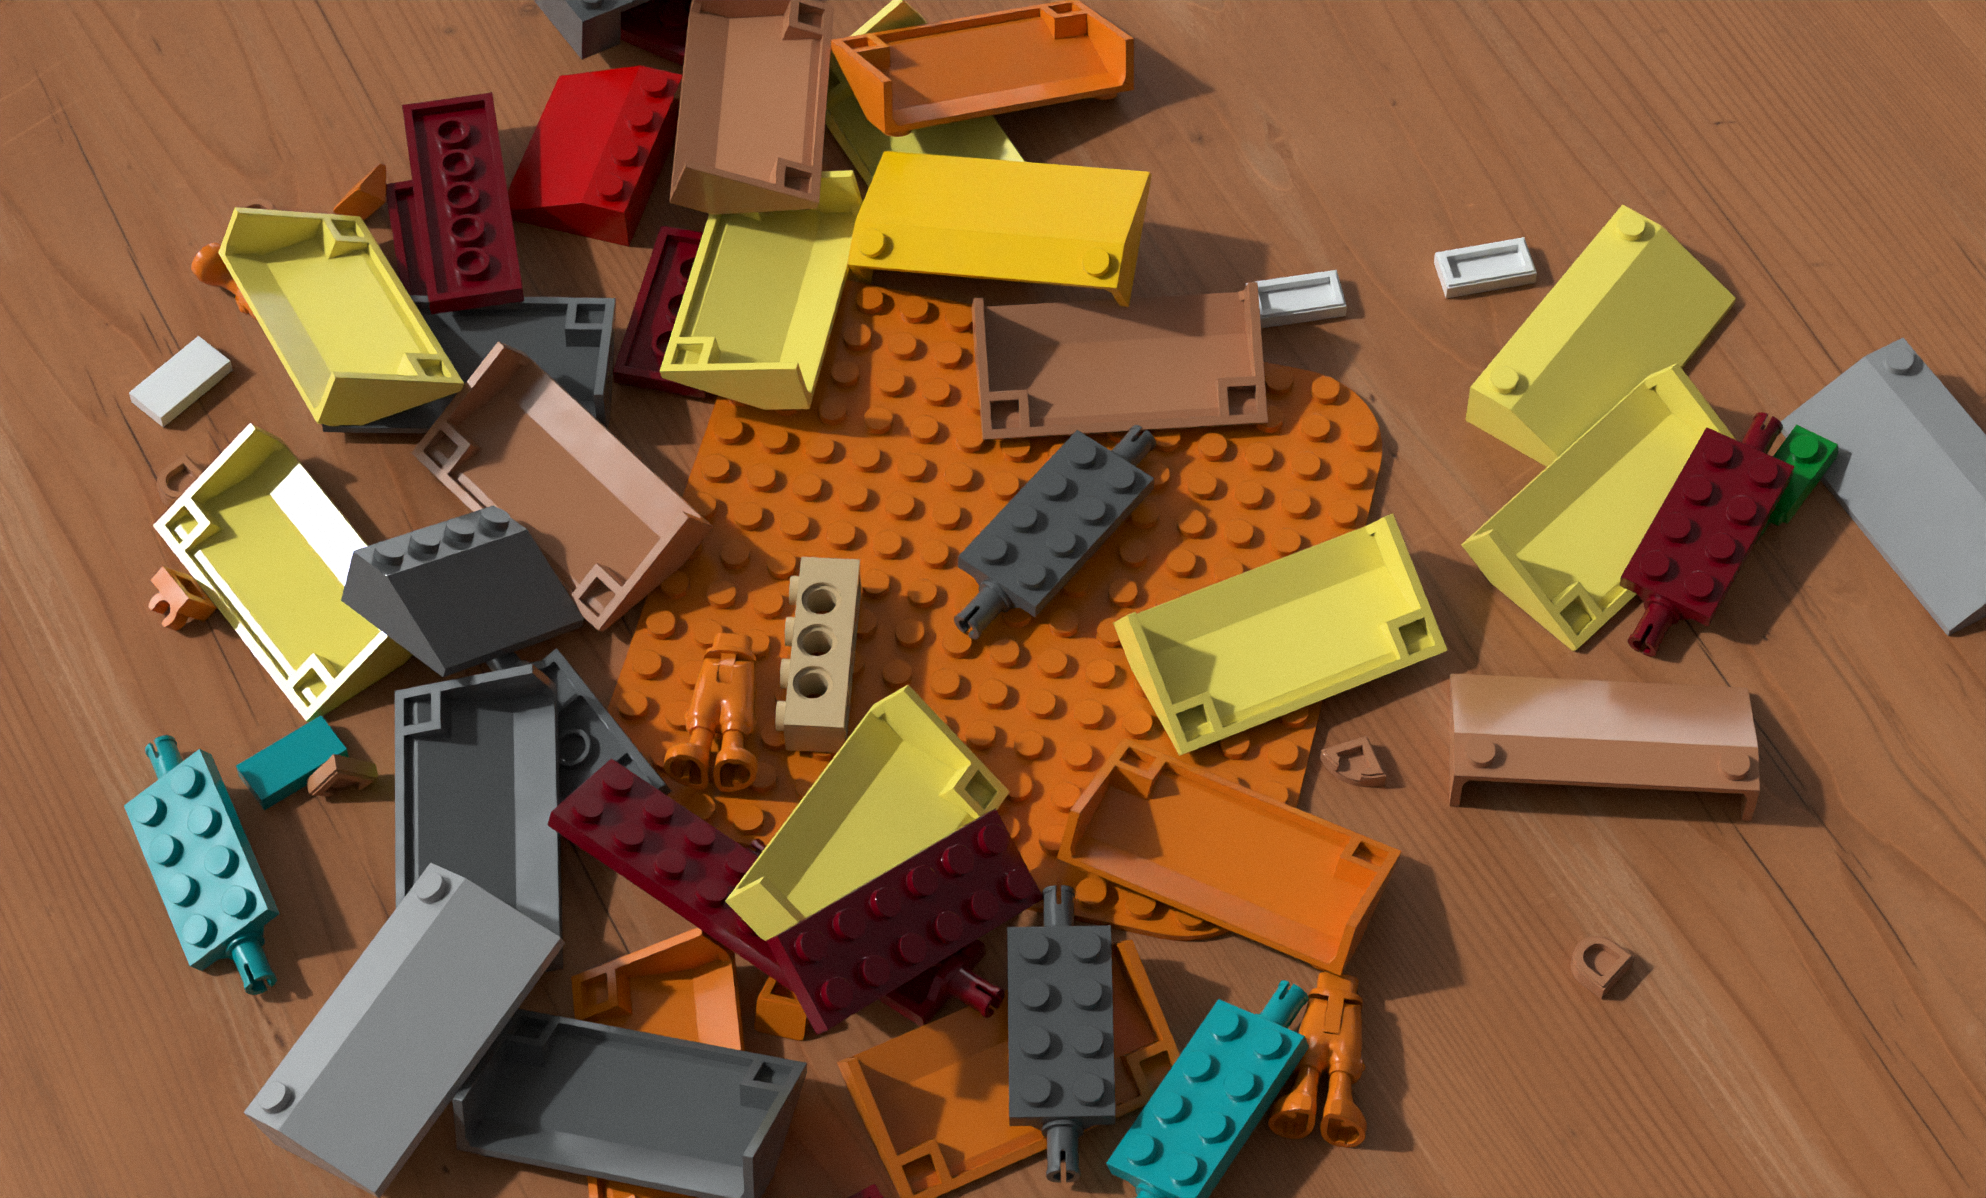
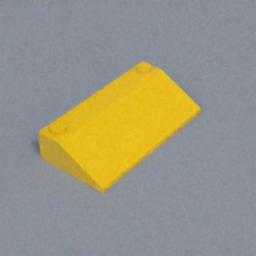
M884 151L855 220L847 266L860 282L865 284H871L873 270L877 269L1105 289L1113 295L1119 306L1129 307L1152 174L1147 171Z

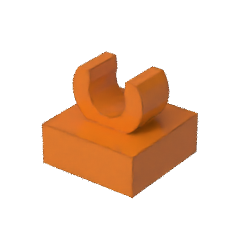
M162 566L151 579V582L160 593L152 597L148 607L151 611L163 614L170 606L169 615L161 623L166 628L177 631L186 624L188 617L205 622L217 609L190 575Z

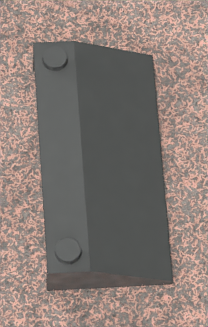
M410 295L464 384L499 341L526 353L608 429L612 401L616 298L524 297L525 301L431 315L428 296ZM457 393L361 426H327L322 424L323 432L426 434Z
M533 664L395 691L396 908L428 865L433 863L467 878L563 940L561 837L558 832L548 826L551 811L560 804L557 684ZM563 947L545 972L563 969Z
M517 1009L452 1099L457 1150L481 1154L486 1157H496L698 1198H761L774 1176L807 1074V1063Z

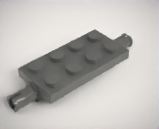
M1134 425L1124 438L1112 450H1109L1076 430L958 556V567L974 577L979 585V593L954 617V622L961 632L965 634L972 627L973 630L968 636L976 640L1001 611L1006 613L1010 609L1021 608L1036 617L1154 489V478L1136 467L1156 447V440L1149 431L1145 430L1138 437L1142 427Z
M557 648L542 661L528 662L521 660L515 652L485 662L492 672L533 664L557 684L560 803L611 758L665 795L671 792V789Z
M1056 885L1044 888L1042 891L1044 927H1007L1010 1126H1032L1041 1130L1042 1135L1047 1138L1046 1178L1051 1182L1061 1183V1163L1065 1162L1067 1183L1077 1181L1081 1177L1079 1169V1137L1083 1135L1084 1130L1093 1125L1115 1124L1111 925L1075 926V890L1070 886L1061 885V904H1057Z

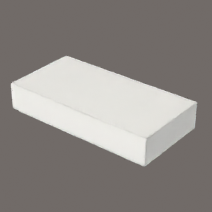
M1525 237L1436 252L1434 257V265L1446 298L1536 282L1537 272Z
M1337 270L1256 281L1258 282L1261 328L1346 316L1347 305Z
M197 336L129 392L131 402L164 428L233 371L231 361L200 336Z

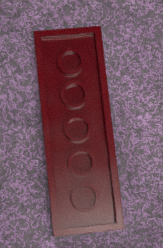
M492 92L402 105L431 315L525 301Z
M612 758L551 811L548 826L794 992L767 941L760 938L725 902L758 856Z
M995 808L766 941L816 1034H820L1033 906L1043 898Z

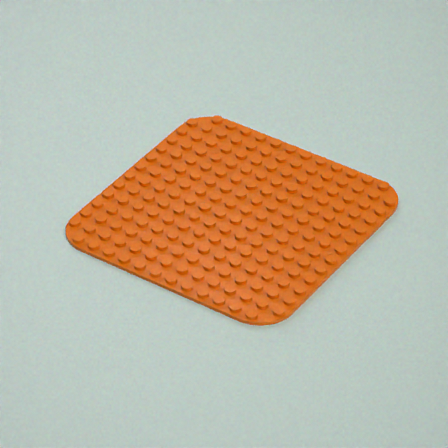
M846 280L810 409L763 410L722 396L717 397L682 496L714 528L686 563L648 594L607 711L671 789V792L667 794L668 797L744 848L748 847L756 851L755 848L751 847V843L756 839H760L765 845H768L836 755V753L788 751L785 746L784 731H776L777 701H786L787 688H780L782 658H791L792 648L791 646H785L786 617H795L796 605L789 604L790 577L799 576L801 557L859 559L862 589L847 739L873 704L909 685L1010 791L997 809V812L1041 894L1044 888L1056 885V903L1061 904V885L1072 887L1075 890V920L1100 926L1111 925V928L1173 941L1203 940L1225 934L1230 930L1093 873L1082 872L1074 865L1057 859L1070 809L1123 738L1297 808L1323 700L1179 756L1129 665L1113 623L1133 612H1136V614L1365 527L1382 460V438L1378 423L1366 403L1350 388L1334 378L1309 370L1264 362L1267 424L1149 431L1156 440V447L1136 467L1154 478V489L1036 617L1021 608L1010 609L1006 613L1001 611L982 632L981 636L975 640L968 636L973 630L972 627L964 634L957 628L954 622V617L979 593V585L974 577L958 567V556L1071 436L983 441L974 352L972 304ZM1141 431L1138 434V437H1140L1145 431ZM1128 432L1087 434L1086 436L1105 448L1112 450ZM819 611V612H816V614H826V613H829V611ZM718 633L750 636L753 640L751 652L756 657L754 715L758 723L750 738L744 743V749L750 751L756 757L759 766L756 779L752 785L733 792L720 791L713 779L716 756L722 748L723 739L721 732L716 733L712 741L709 781L705 789H692L670 778L664 769V758L667 750L679 743H689L691 739L683 716L687 709L690 708L695 684L704 662L705 652L713 646L714 636ZM816 652V653H813V654H811V655H813V656H821V655H824V654H826V653H824V652ZM811 694V695H808V696H806V697H807V698H818V697H821L822 695H820V694ZM1043 899L1026 910L1044 913Z

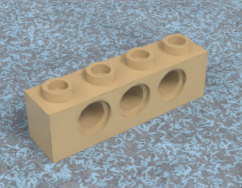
M801 557L799 576L790 577L789 604L796 605L795 617H786L785 646L792 647L791 658H782L780 688H787L786 701H777L775 718L776 731H784L785 746L788 751L837 753L847 740L862 589L859 559ZM819 611H829L826 614H816ZM816 652H824V653H826V654L821 655V656H813V655H811V654L816 653ZM811 694H820V695H822L821 697H818V698H807V697H806V696L811 695Z

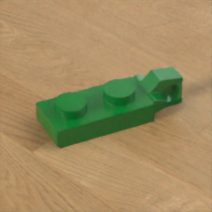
M1796 424L1773 455V457L1795 466L1793 477L1756 543L1771 523L1780 526L1782 522L1789 523L1839 454L1837 443Z

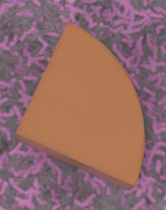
M1368 736L1321 750L1320 759L1323 765L1341 781L1360 787L1385 785L1386 774Z
M333 754L307 779L309 795L330 797L334 796L333 789L355 784L357 785V790L363 789L378 779L376 763Z

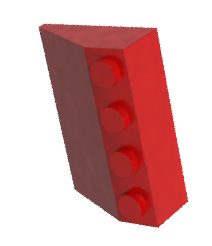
M640 65L559 76L508 189L512 220L629 247L677 134L683 75Z

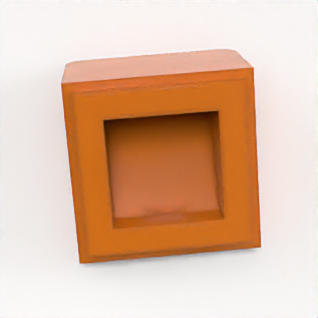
M380 163L361 179L333 208V212L337 215L360 216L364 221L386 202V166Z
M769 976L757 998L755 1030L793 1040H803L810 1023L795 993Z

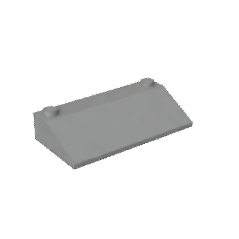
M1901 338L1864 356L1781 421L1783 424L1781 433L1787 438L1797 424L1838 444L1839 454L1820 481L1941 629L1949 636L1986 617V434L1908 342Z
M430 863L244 1111V1114L275 1145L380 1198L562 949L565 942L558 935L467 878Z

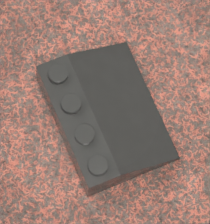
M494 505L354 550L341 599L342 602L442 677L579 629L583 626L584 622L583 616L529 531L513 520L506 511Z

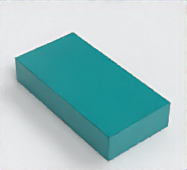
M320 715L236 765V769L241 780L265 811L305 787L307 779L333 754L349 757L347 748Z

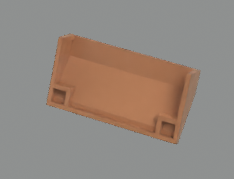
M692 0L689 9L669 203L714 215L817 208L820 199L833 5L815 0Z
M1248 282L1245 289L1239 292L1130 298L1129 307L1119 306L1115 299L986 307L984 306L983 298L973 299L974 352L983 441L1071 436L1076 430L1085 435L1129 432L1130 428L1134 425L1141 426L1142 431L1268 423L1258 282Z
M499 341L411 452L473 512L494 505L506 511L513 520L525 527L581 615L600 632H604L682 567L714 528L713 525L526 353Z
M1451 673L1449 806L1459 807L1462 787L1468 780L1740 794L1741 821H1752L1760 793L1758 742L1748 688Z

